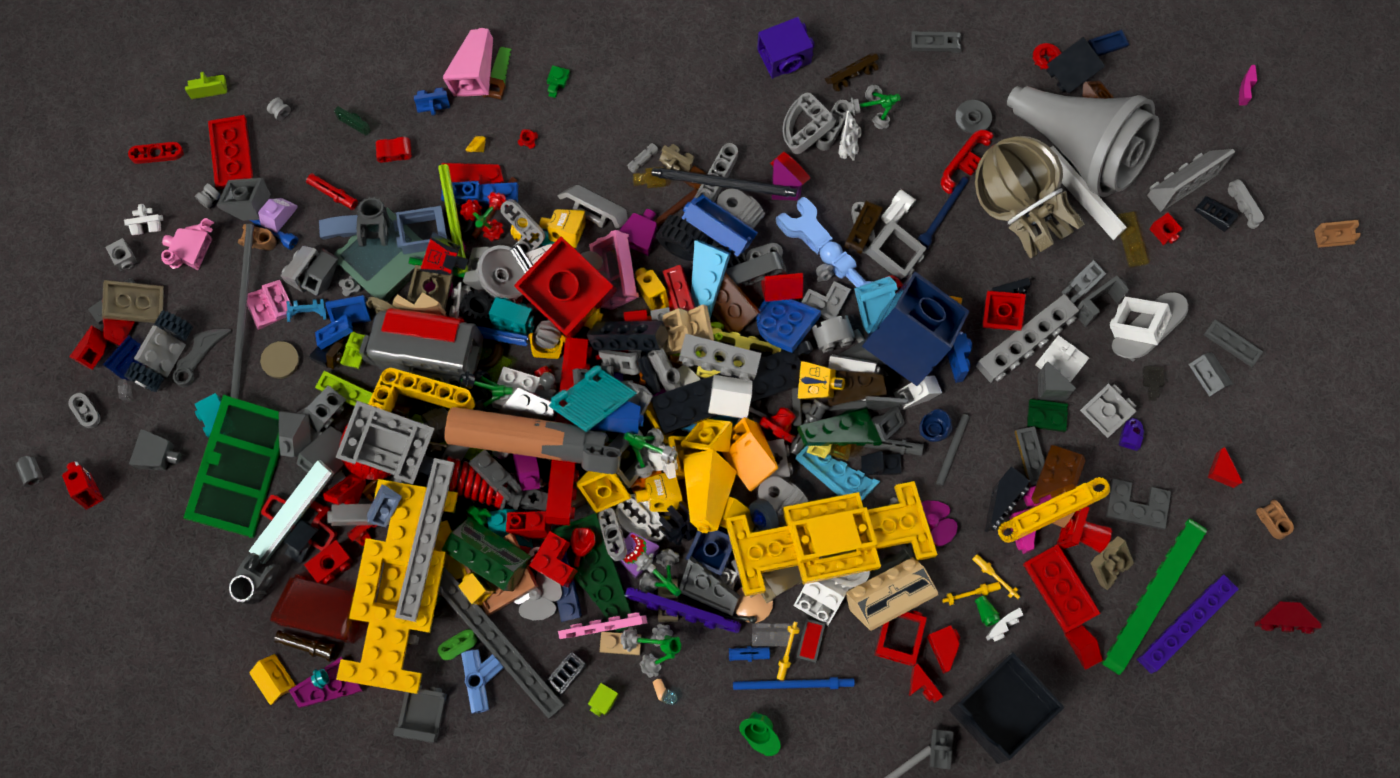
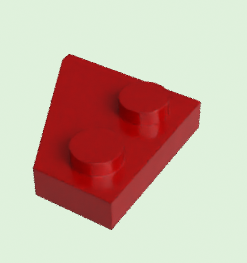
M103 318V339L122 347L135 321Z

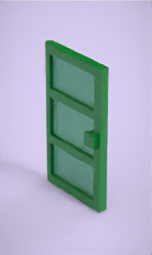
M226 395L222 396L183 519L254 538L261 510L264 507L280 455L278 411Z

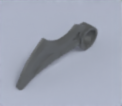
M213 329L193 335V348L186 357L178 360L176 370L173 373L174 382L180 387L190 386L194 381V374L192 373L216 343L232 332L231 329ZM188 373L189 376L186 381H179L181 374Z

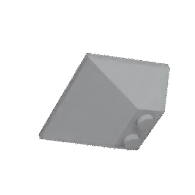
M357 400L336 458L353 464L356 462L393 474L396 479L413 484L434 428Z

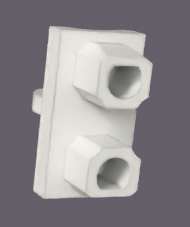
M139 204L138 210L132 211L133 216L139 215L140 217L125 219L124 223L126 226H129L131 235L144 234L142 224L148 223L150 233L161 231L160 221H163V215L147 216V214L153 213L152 208L146 209L144 204Z

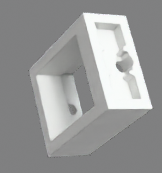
M1124 297L1122 303L1118 306L1115 317L1110 322V329H1112L1114 338L1119 337L1158 345L1172 314L1167 303ZM1130 311L1155 314L1148 329L1124 324Z

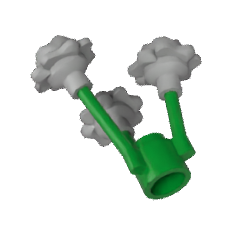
M658 624L657 628L652 629L651 639L637 636V630L633 629V627H629L621 634V644L623 649H627L628 652L636 648L637 644L651 643L656 647L660 646L661 650L667 654L660 659L655 658L651 653L643 655V659L640 662L641 670L649 678L658 676V672L661 669L660 663L668 659H674L675 654L681 650L680 638L672 637L673 631L669 630V625Z

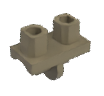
M674 144L669 147L665 145L662 148L659 161L667 166L666 169L689 172L694 156L690 153H686L684 156L679 154L680 149Z

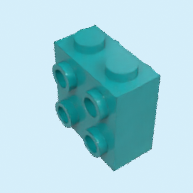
M495 297L489 311L492 329L525 335L534 333L536 324H534L535 317L528 305L523 303L516 304L504 297L502 299Z

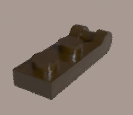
M865 201L845 242V248L855 249L857 253L862 254L882 212V207ZM854 238L861 239L860 243L853 241Z

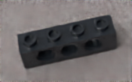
M664 321L596 322L587 334L592 350H661L669 337Z

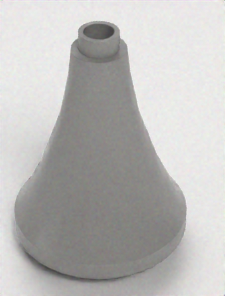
M1016 86L1009 94L1007 106L1013 108V113L1045 135L1074 165L1085 180L1089 190L1101 197L1109 196L1115 190L1118 192L1125 190L1136 179L1153 150L1159 132L1160 123L1158 116L1155 115L1154 102L1141 95L1107 99L1069 97L1041 91L1029 86L1024 88Z

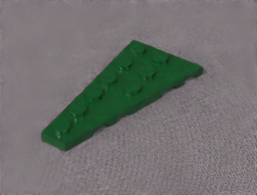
M594 513L571 522L570 526L563 525L551 530L552 533L570 542L571 534L575 528H589L593 531L595 545L587 555L581 556L579 567L574 566L576 554L571 549V545L567 549L571 567L578 570L574 577L603 612L607 620L616 616H620L621 619L628 618L627 614H632L633 612L628 598L625 597V590L615 562L607 552L598 514ZM629 627L620 628V629H615V630H616L617 632H620V631H623V630H625V629H628Z

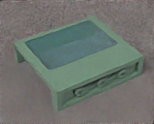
M387 207L386 210L390 219L388 246H382L380 239H367V245L360 247L357 235H354L343 248H339L334 253L339 258L338 266L340 265L372 297L379 298L385 302H388L412 279L415 265L408 264L409 258L414 257L423 260L426 251L403 255L402 248L397 246L396 237L400 235L399 231L395 232L393 220H397V217ZM379 224L367 225L369 231H379ZM406 224L403 225L406 243L422 241Z

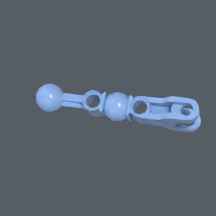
M802 197L797 202V209L801 213V217L797 219L791 218L786 213H781L776 217V224L786 236L802 239L817 255L820 254L824 263L833 265L834 268L832 270L837 277L842 279L846 276L856 287L874 282L865 281L855 270L857 267L855 260L846 251L843 253L840 244L832 242L833 238L816 219V207L807 198Z

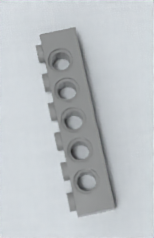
M1063 294L1022 327V331H1016L979 360L976 367L990 383L994 380L999 382L1006 376L1005 372L1008 369L1013 371L1021 364L1019 361L1022 358L1028 359L1032 356L1037 346L1042 348L1049 342L1047 338L1051 335L1056 337L1063 331L1062 327L1065 324L1071 325L1077 319L1076 315L1080 310ZM1053 315H1058L1061 320H1055ZM1039 326H1044L1047 332L1041 331ZM1025 337L1031 338L1033 343L1026 342ZM1010 349H1016L1019 354H1013ZM996 360H1002L1005 365H998Z

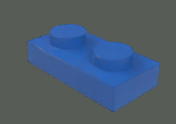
M346 314L316 331L317 346L322 350L353 332L351 318Z

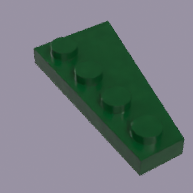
M867 409L799 425L797 428L805 446H829V444H838V446H846L847 444L865 446V444H873V446H880L882 443Z

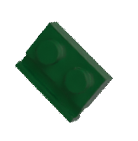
M1029 399L1026 427L1035 426L1037 429L1065 432L1068 404Z

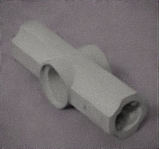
M663 348L649 352L647 357L657 373L655 376L658 383L663 385L665 391L668 392L682 387L680 373L676 368L672 367Z

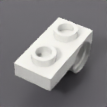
M662 443L661 445H659L658 448L664 450V449H665L664 443ZM648 449L649 462L653 465L654 471L663 470L668 479L675 478V470L678 469L677 460L674 463L666 464L665 461L661 460L662 454Z

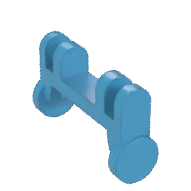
M313 299V305L299 306L297 300L293 301V306H290V302L286 301L287 322H290V318L300 312H316L323 316V320H326L323 299H320V304H317V300Z

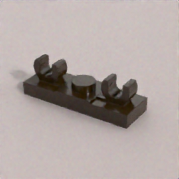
M870 53L824 79L827 84H833V89L838 92L840 91L838 87L840 82L844 87L848 86L847 81L843 78L848 76L853 78L859 75V71L862 69L866 75H869L870 66L877 71L878 65L874 61L879 59L877 53Z

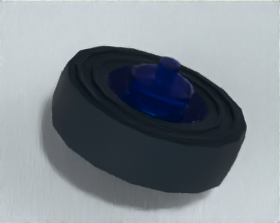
M757 499L750 504V516L759 531L778 528L779 520L777 513L767 500Z

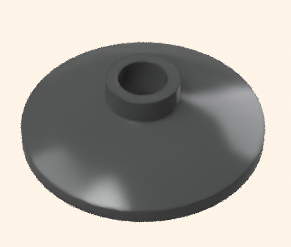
M967 100L957 108L955 120L963 131L973 134L978 130H986L990 126L992 113L985 103L978 100ZM974 117L976 121H971L969 118Z

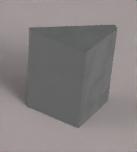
M1048 361L1038 373V400L1066 401L1076 389Z

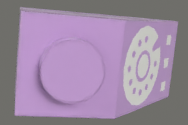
M283 198L269 199L258 212L261 226L278 233L298 206Z

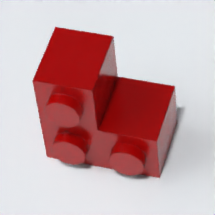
M549 531L529 566L568 588L578 571L561 561L571 543Z

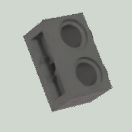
M328 385L303 413L309 414L310 426L319 433L323 427L327 429L334 421L332 419L334 415L338 417L345 409L343 404L346 399Z

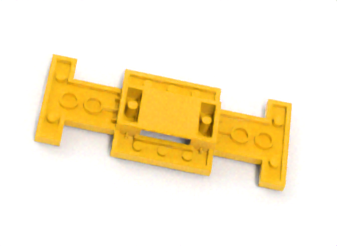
M378 479L375 497L383 484L399 494L401 500L393 516L390 518L386 542L367 538L365 540L349 619L369 622L361 663L341 659L336 680L418 694L422 673L402 670L410 629L431 632L446 552L433 551L416 622L395 618L427 487ZM448 491L443 511L454 513L458 496L457 492ZM383 562H384V568H383V573H382L380 588H379V592H378L377 602H375L376 594H377V589H378V584H379L380 575H381V570H382V565H383Z
M915 481L897 484L894 487L899 504L867 510V507H863L859 492L783 507L782 510L787 526L750 533L746 515L726 518L725 523L745 597L765 593L766 589L761 573L798 566L803 585L880 569L881 564L876 549L910 542L912 543L917 561L936 557L938 554ZM855 549H856V552H851V553H846V554H842V555H837V556H832V557H827V558L819 559L821 556H826V555H831V554H836V553H841V552H846V551H851V550H855Z

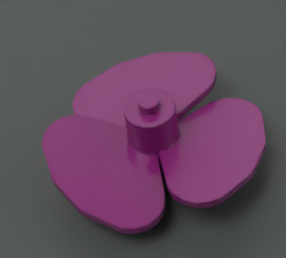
M927 500L921 502L934 544L936 546H943L951 542L957 532V523L950 518L941 520L949 515V506L939 501Z

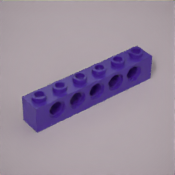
M1225 575L1218 577L1137 660L1150 674L1157 672L1224 605L1238 588Z

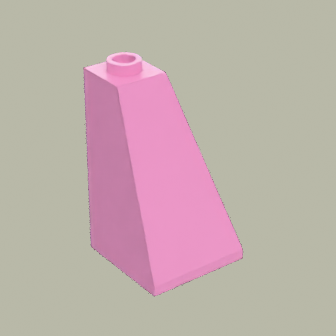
M479 28L470 30L443 75V79L453 96L489 95L493 37L489 29Z

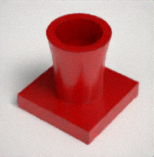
M1086 506L1076 511L1065 528H1061L1057 544L1061 549H1066L1079 545V542L1101 553L1110 542L1112 530L1110 527L1087 522L1086 518L1090 507Z

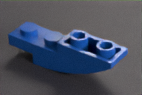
M479 181L452 182L455 203L465 204L470 199L472 202L477 200L478 204L482 207H489L488 195L491 192H499L505 195L506 200L512 199L518 203L517 182L480 184ZM442 190L441 200L445 202Z

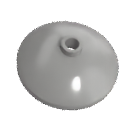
M497 245L488 248L480 256L477 263V275L482 287L490 295L501 299L504 297L513 300L523 295L514 285L525 272L512 254L511 247Z

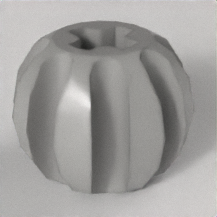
M542 321L535 330L534 341L541 348H554L560 339L561 331L551 321Z

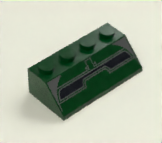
M468 517L450 533L441 551L446 552V554L503 591L511 592L516 588L533 556L484 525H480L471 517Z

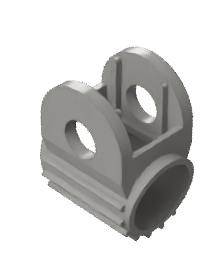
M726 189L718 196L717 205L752 229L765 216V212L760 204L753 197L747 196L738 189Z
M779 477L766 478L758 489L757 499L767 500L775 509L779 522L786 523L782 510L783 507L809 501L796 485L791 482L788 483ZM774 492L778 496L773 498L769 496V494Z

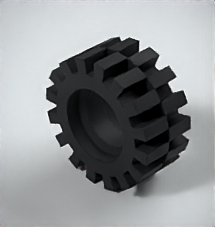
M471 290L468 294L464 295L459 306V315L463 316L462 319L464 321L467 319V323L472 322L476 326L477 324L479 326L486 325L490 321L489 311L494 300L493 298L489 299L490 295L488 293L483 295L484 291L482 290L480 293H478V290H474V292ZM478 304L484 309V312H474L470 305Z

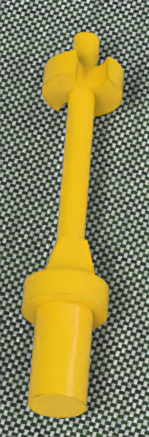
M978 554L972 559L982 568L981 571L983 573L986 572L992 575L1010 592L1008 594L1010 598L1013 595L1017 599L1020 598L1016 593L1019 589L1017 587L1012 589L995 573L990 562L987 563Z
M999 582L988 585L984 583L980 585V588L956 596L948 593L947 598L942 599V602H949V605H953L956 599L974 594L986 596L989 592L1000 590L1001 586Z
M795 621L793 626H788L787 629L791 634L784 657L778 663L780 667L777 679L779 680L785 679L787 668H790L791 665L788 661L794 634H799L800 631L797 627L798 622Z

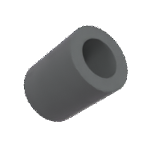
M23 456L18 460L16 467L25 487L34 486L44 480L35 457Z

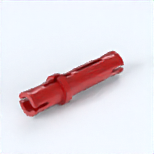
M313 173L307 177V184L333 198L334 202L341 203L351 210L356 208L358 200L346 194L345 190L332 186Z

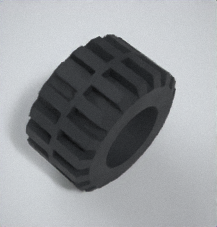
M669 215L656 235L659 243L668 252L687 261H693L695 240L708 242L704 232L686 221V219L683 220L682 217L676 215Z

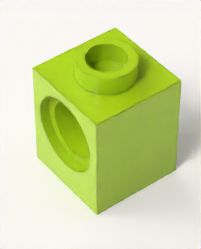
M600 683L588 703L592 707L590 711L599 717L602 714L607 716L619 694Z

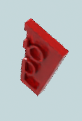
M441 163L442 165L447 164L449 166L451 182L479 181L480 184L504 183L500 166L497 164Z

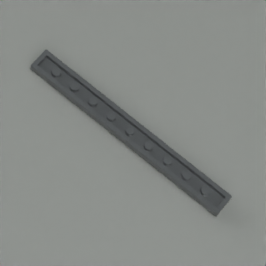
M443 567L439 587L440 594L545 716L550 719L564 704L477 604H471L458 587L460 584Z

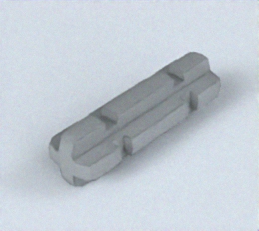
M653 143L647 146V150L644 149L634 158V161L632 160L627 165L628 169L635 173L639 166L642 167L652 158L651 155L654 156L658 152L657 146Z

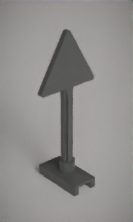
M792 388L793 413L796 415L793 422L795 430H797L799 425L804 424V415L810 412L814 404H811V402L803 403V399L798 398V388ZM866 396V401H855L831 406L826 411L852 410L868 407L869 411H876L908 404V399Z

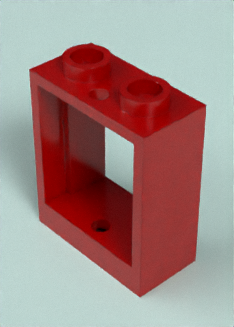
M917 611L906 612L898 616L919 623L911 655L883 647L889 622L881 626L874 656L914 666L927 617H923V614Z

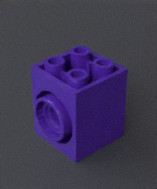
M799 17L758 32L757 50L772 79L783 74L792 73L803 66L811 64L813 48L815 47L814 41L811 37H808L806 25L804 22L801 23Z

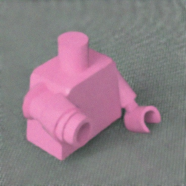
M204 218L198 225L177 229L174 237L165 235L162 243L164 246H168L169 249L162 252V261L173 269L179 268L184 263L199 270L212 241L211 236L206 231L212 232L213 229L210 226L214 222Z

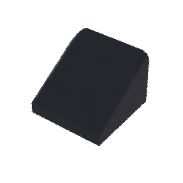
M317 347L310 354L309 358L328 368L326 354L331 348L325 347L321 350Z

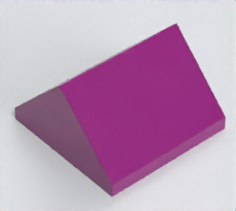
M774 160L772 184L790 186V188L797 189L796 197L772 195V200L798 201L801 196L802 183L779 160Z

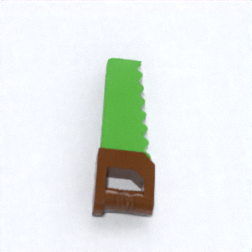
M499 48L489 84L490 86L499 87L500 91L489 90V95H483L484 98L491 97L502 100L506 87L505 75L507 74V66L509 65L508 61L510 60L509 56L512 49Z

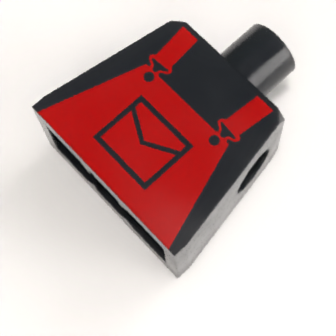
M432 232L420 271L451 275L454 267L465 270L468 259L458 256L459 245Z

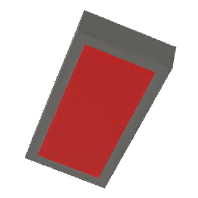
M809 619L805 620L797 659L816 663L825 623Z

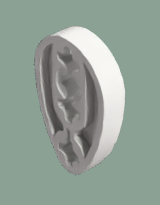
M630 494L631 499L617 505L616 514L619 523L627 532H633L655 543L660 542L664 538V534L659 531L660 537H651V529L656 531L659 529V526H662V523L659 521V513L650 511L648 501L637 503L635 494ZM625 502L628 504L631 502L633 510L639 509V516H646L645 524L642 522L638 524V518L636 516L631 517L629 509L624 510Z

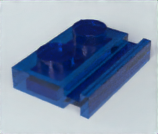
M128 335L103 365L127 382L129 379L124 375L131 363L135 362L142 365V363L134 359L141 344Z

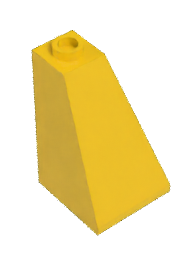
M714 449L684 455L683 465L690 522L702 533L717 531L737 471Z

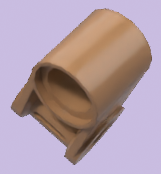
M246 224L242 227L244 230L241 239H238V244L242 246L245 244ZM254 226L252 248L262 250L274 249L277 245L274 235L268 229Z
M1272 500L1266 507L1256 510L1258 517L1274 538L1284 539L1293 532L1294 525L1278 501ZM1278 525L1285 529V533L1279 530Z

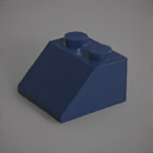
M719 528L717 531L708 533L697 531L686 560H689L692 556L708 570L722 576L734 558L728 532Z

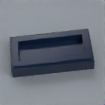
M1123 30L1088 41L1097 56L1129 46Z

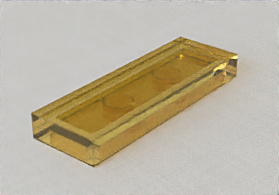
M1129 212L1116 215L1127 227L1120 234L1129 268L1147 265L1149 262L1135 213Z

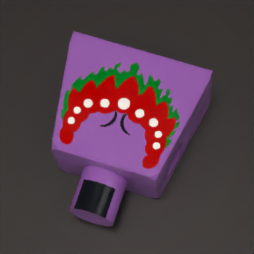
M631 532L626 539L624 538L627 555L620 562L634 578L638 579L644 571H636L638 566L635 562L638 557L645 552L648 555L653 553L654 558L660 548L657 544Z

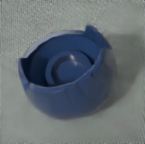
M941 409L931 411L920 422V434L930 442H939L946 439L952 431L951 418Z

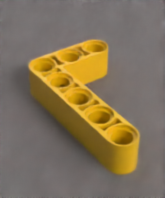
M387 368L382 372L368 403L374 407L392 412L398 395L402 394L450 409L458 407L473 410L475 406L471 393L465 388L395 368ZM409 383H413L412 386L407 387ZM432 388L429 392H425L426 389ZM450 393L449 396L443 398L444 394ZM384 395H388L387 398L381 399ZM468 398L466 402L460 403L461 400Z

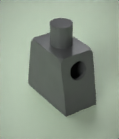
M141 429L129 465L135 469L166 471L168 462L174 464L180 462L181 453L173 451L174 444L170 441Z

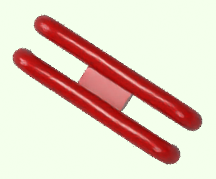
M978 130L973 133L946 167L941 178V186L946 193L951 194L956 184L950 177L958 168L968 175H972L974 170L977 169V164H979L981 158L971 151L979 143L985 146L991 144L990 140L993 138V134L990 131Z

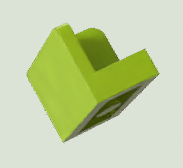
M200 72L201 79L189 80L188 86L185 87V91L191 99L227 93L224 75L206 77L204 72Z

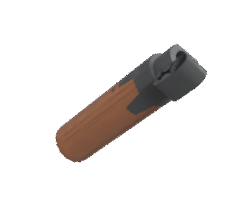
M452 407L448 412L445 426V441L450 445L582 463V468L587 471L605 474H616L620 469L621 451L614 447L605 446L606 433L585 432L577 425L458 407Z

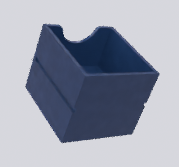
M914 271L882 310L862 347L918 386L933 370L934 366L950 351L969 310Z

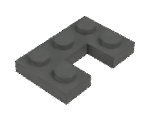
M1117 479L1111 480L1106 511L1107 518L1162 530L1166 529L1171 491L1151 487L1148 505L1130 502L1131 482Z

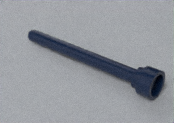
M962 177L926 233L920 234L916 239L926 247V250L932 244L933 234L968 183L967 177Z

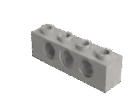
M685 334L679 361H682L687 366L697 365L706 371L716 370L725 376L736 375L741 380L750 381V379H755L761 353ZM703 351L706 356L698 357L695 352ZM720 355L724 358V361L717 362L714 357ZM739 360L743 363V366L736 367L733 362Z

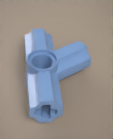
M479 650L465 651L461 655L471 713L488 711L489 705L485 685L504 667L493 654L481 664ZM478 676L480 678L479 685L472 687L470 684L471 679Z

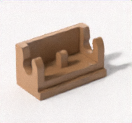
M1358 220L1321 223L1314 230L1318 248L1356 244L1355 241L1360 237V233L1355 232L1359 226Z

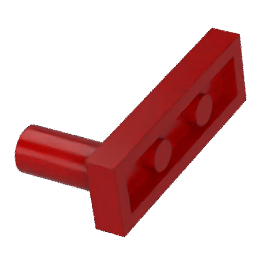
M682 265L664 270L663 274L674 309L680 308L686 311L694 309L695 305L687 282L688 277L685 275Z

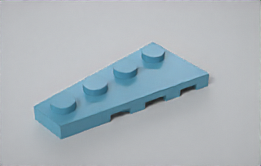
M808 446L795 458L838 496L859 492L863 501L880 482L874 478L872 480L864 476L865 473L859 470H853L841 460L839 462L831 458L830 454H827L824 459L806 453Z

